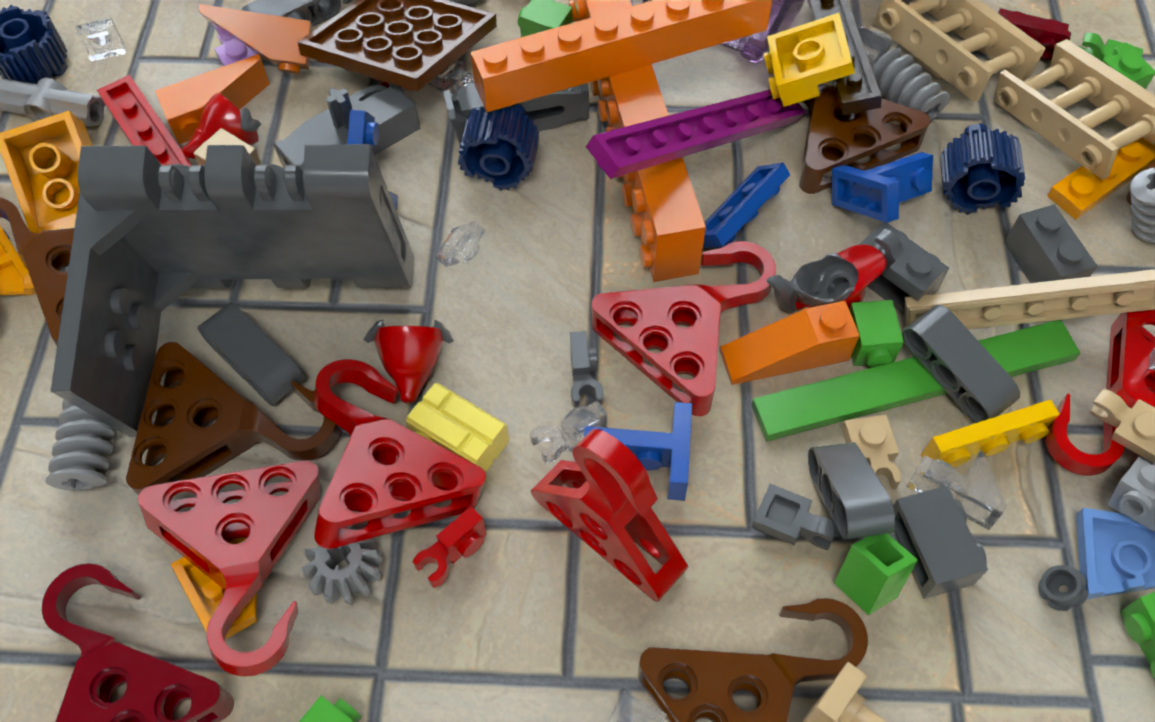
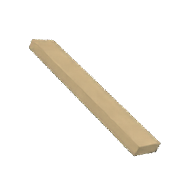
M1155 269L924 295L919 301L913 297H905L904 327H907L935 305H942L948 308L967 329L1154 310Z

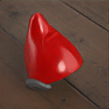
M216 93L205 105L198 128L195 129L192 139L183 147L182 152L186 157L196 159L193 152L221 128L252 146L259 141L257 129L262 124L259 120L252 119L247 108L239 111L226 97Z
M384 320L377 321L367 332L363 340L367 343L375 342L380 361L398 388L400 400L403 403H412L416 400L432 373L443 341L450 344L454 340L450 332L437 320H434L433 327L409 325L385 327Z

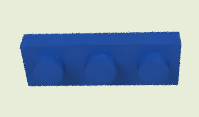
M783 162L757 166L704 222L706 230L703 248H721L732 243L739 229L758 215V209L766 200L773 198L779 193L780 185L790 176Z

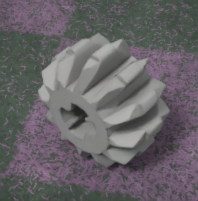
M352 525V527L350 528L351 530H359V528L355 527L354 525ZM374 538L333 549H326L321 546L318 548H306L304 555L310 563L302 567V573L306 579L311 580L309 588L314 595L324 593V599L332 605L340 595H342L346 604L352 605L354 592L358 590L362 595L369 596L371 591L366 582L380 580L381 573L375 566L383 561L381 552L374 549L376 545ZM345 560L348 566L340 569L338 564Z

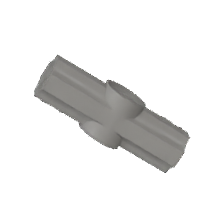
M4 78L0 79V110L24 114L35 122L70 110L85 123V126L89 127L93 125L100 126L104 119L105 104L98 95L70 91L61 83L50 78H42L38 84Z

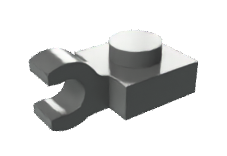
M884 229L874 240L877 243L874 247L881 251L887 260L886 266L889 269L885 278L917 301L932 288L946 270V267L913 244L905 251L902 248L900 239L890 230Z
M586 331L570 332L573 378L571 389L572 405L574 409H580V396L590 393L595 397L596 407H602L603 387L590 376V372L598 371L596 347H588Z
M771 483L752 528L794 546L800 534L811 544L824 550H829L837 529L833 520L809 512L813 500Z

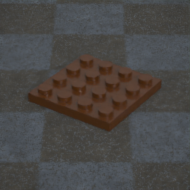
M357 0L298 41L300 55L315 59L320 63L331 64L349 72H356L372 77L377 81H385L404 87L406 90L418 92L497 27L496 14L448 0Z

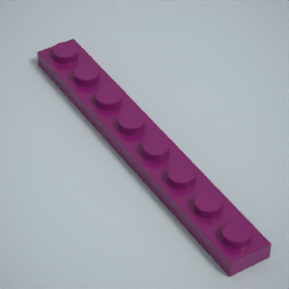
M771 89L599 133L593 135L585 147L595 158L598 166L612 179L796 123L803 117L806 111L799 103L783 107L781 98L774 100Z

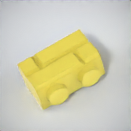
M439 383L432 385L423 396L422 401L417 403L406 418L408 429L481 467L485 473L509 441L507 424Z

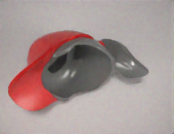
M859 244L836 254H827L820 260L802 265L791 281L784 279L780 275H775L767 278L766 282L773 287L779 306L787 312H795L806 307L811 308L846 301L848 308H850L851 303L863 301L865 288L882 274L887 265V260L884 254L871 245Z

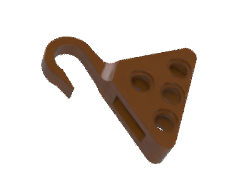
M819 84L820 96L802 101L809 108V123L799 187L802 191L809 194H815L832 187V176H824L823 174L832 171L834 167L847 165L866 171L917 152L921 147L930 124V117L925 112L882 98V108L868 110L863 113L843 115L834 85ZM892 121H896V122H899L900 125H897V124H894V123H891V122H892ZM900 143L901 147L898 150H886V148ZM867 156L870 158L866 163L860 164L855 162Z
M0 197V217L10 222L18 254L29 272L51 337L57 346L68 271L62 272L61 269L69 266L74 228L33 233L26 226L17 207L9 200Z
M167 342L158 349L127 471L126 482L139 496L144 488L151 485L205 477L249 450L257 442H265L294 460L315 459L328 452L339 438L341 427L324 416L321 428L313 436L306 439L290 438L252 402L243 399L179 343ZM166 373L164 384L162 386L161 378ZM291 381L295 393L312 410L320 413L314 403V391ZM157 410L155 422H154V425H153V424H152V416H153L154 412ZM172 419H173L172 422H170L169 424L163 426L166 422H168L169 420H172ZM216 420L212 425L205 427L210 421ZM148 449L145 464H143L142 456ZM165 457L160 464L153 466L156 461Z
M821 598L807 604L783 606L779 613L780 617L807 621L825 619L839 625L848 639V652L846 656L837 660H823L777 653L765 655L650 647L640 657L638 679L668 722H696L700 719H708L712 722H787L794 686L800 682L834 680L847 662L857 667L867 651V630L860 616L850 606L838 600ZM669 679H679L687 685L689 694L682 699L671 698L665 693L663 684ZM737 691L749 692L757 702V709L750 712L739 709L733 701L732 694Z

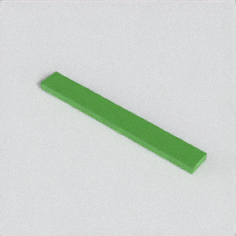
M1055 320L978 340L1011 377L1074 361L1081 353L1062 320ZM916 357L753 398L751 406L767 442L948 393Z

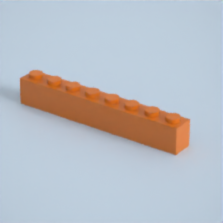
M652 0L470 52L474 85L486 112L494 111L766 31L773 0Z

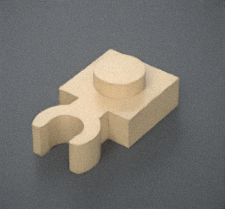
M887 415L845 420L842 431L846 443L855 442L875 474L885 476L889 481L891 489H896L901 482V473L898 467L890 461L896 459L899 451Z

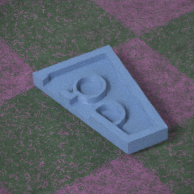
M1082 508L1076 514L1079 571L1087 581L1085 589L1088 591L1087 599L1155 589V532L1122 513Z

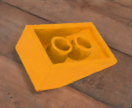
M70 110L0 133V153L27 226L33 233L75 228L80 194L78 164L81 146L93 145L85 123Z

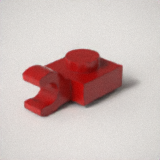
M470 506L436 535V543L428 549L420 551L414 557L412 562L417 571H420L429 563L438 565L437 570L428 577V581L433 588L440 586L447 579L449 562L454 564L462 556L468 558L481 547L484 537L487 535L483 518Z

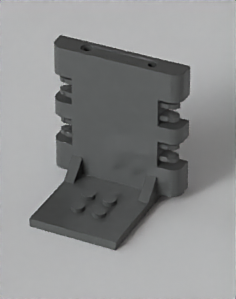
M207 145L205 165H192L190 167L181 164L162 166L147 146H81L78 164L80 194L51 392L128 437H136L156 358L161 312L187 289L229 288L233 279H271L277 288H308L311 279H352L356 287H412L414 255L371 145H305L302 167L300 165L280 167L269 163L256 165L244 145Z

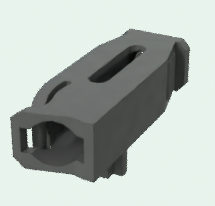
M474 82L461 87L457 91V95L451 94L450 90L443 91L449 120L456 130L459 146L472 108L484 107ZM588 83L518 104L525 108V115L529 116L528 120L534 121V125L538 127V132L553 129L580 118L582 120L588 119Z
M388 83L389 88L385 85L370 86L349 96L345 88L337 91L334 87L328 91L329 97L326 98L328 109L306 120L283 141L280 139L273 144L283 167L286 165H300L302 167L305 145L347 144L350 109L364 110L375 117V122L379 126L378 143L376 146L373 145L372 148L375 156L420 129L416 105L405 96L401 86Z

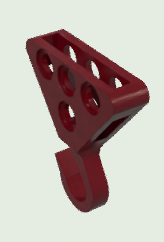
M90 563L76 565L63 571L48 586L42 600V616L46 625L59 636L78 645L81 650V655L74 667L55 722H220L230 715L234 707V699L216 681L128 647L113 636L70 623L67 620L66 607L69 599L77 590L87 585H102L110 592L136 600L141 599L137 593L121 583L108 569ZM127 683L124 695L112 703V695L116 688ZM191 699L189 712L183 718L175 721L174 713L178 705L185 700Z

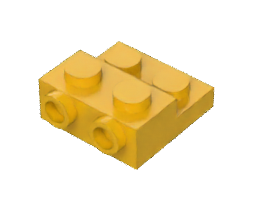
M840 13L767 36L770 51L764 53V59L769 75L773 73L775 75L768 78L774 100L781 98L783 107L820 96L819 84L855 73Z

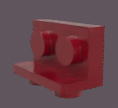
M1002 8L998 11L999 15L1045 47L1041 59L1051 61L1056 44L1066 39L1070 41L1071 32L1068 31L1069 24Z

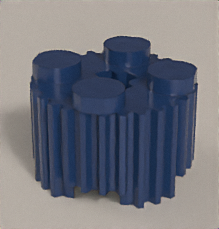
M10 5L9 8L2 7L0 11V76L4 79L37 84L42 78H51L52 76L64 74L68 68V64L65 61V58L68 57L66 54L68 51L46 11L35 10L32 12L31 9L24 11V9L20 10L19 7H14L13 5Z
M514 104L490 112H486L483 106L472 108L465 124L459 148L458 165H461L460 170L464 171L465 176L474 178V175H478V179L483 178L485 182L492 181L493 187L498 188L499 191H502L503 188L510 190V187L516 189L519 180L523 181L525 176H529L534 167L539 143V132L537 131L538 127L534 125V121L528 120L529 116L525 115L526 111L522 105Z
M981 123L969 125L965 128L964 133L960 134L961 137L953 138V143L948 142L947 148H944L941 153L940 161L944 195H947L948 200L952 199V209H958L960 213L966 211L968 215L977 212L979 207L986 209L987 206L993 208L995 204H999L1000 208L1005 206L1011 207L1012 202L1016 203L1018 201L1017 198L1022 197L1021 186H1024L1025 180L1019 138L1012 134L1007 135V131L1001 133L999 129L991 131L990 128Z

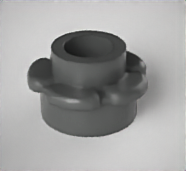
M1064 565L1053 566L1046 570L1038 585L1041 598L1047 600L1049 607L1057 611H1068L1072 606L1080 607L1088 597V591L1085 589L1087 581L1083 574ZM1065 585L1068 587V590L1063 593L1059 591V587Z

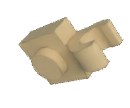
M1103 389L1094 400V407L1091 409L1090 414L1117 428L1113 433L1112 440L1154 463L1155 407L1138 399L1131 409L1117 394Z

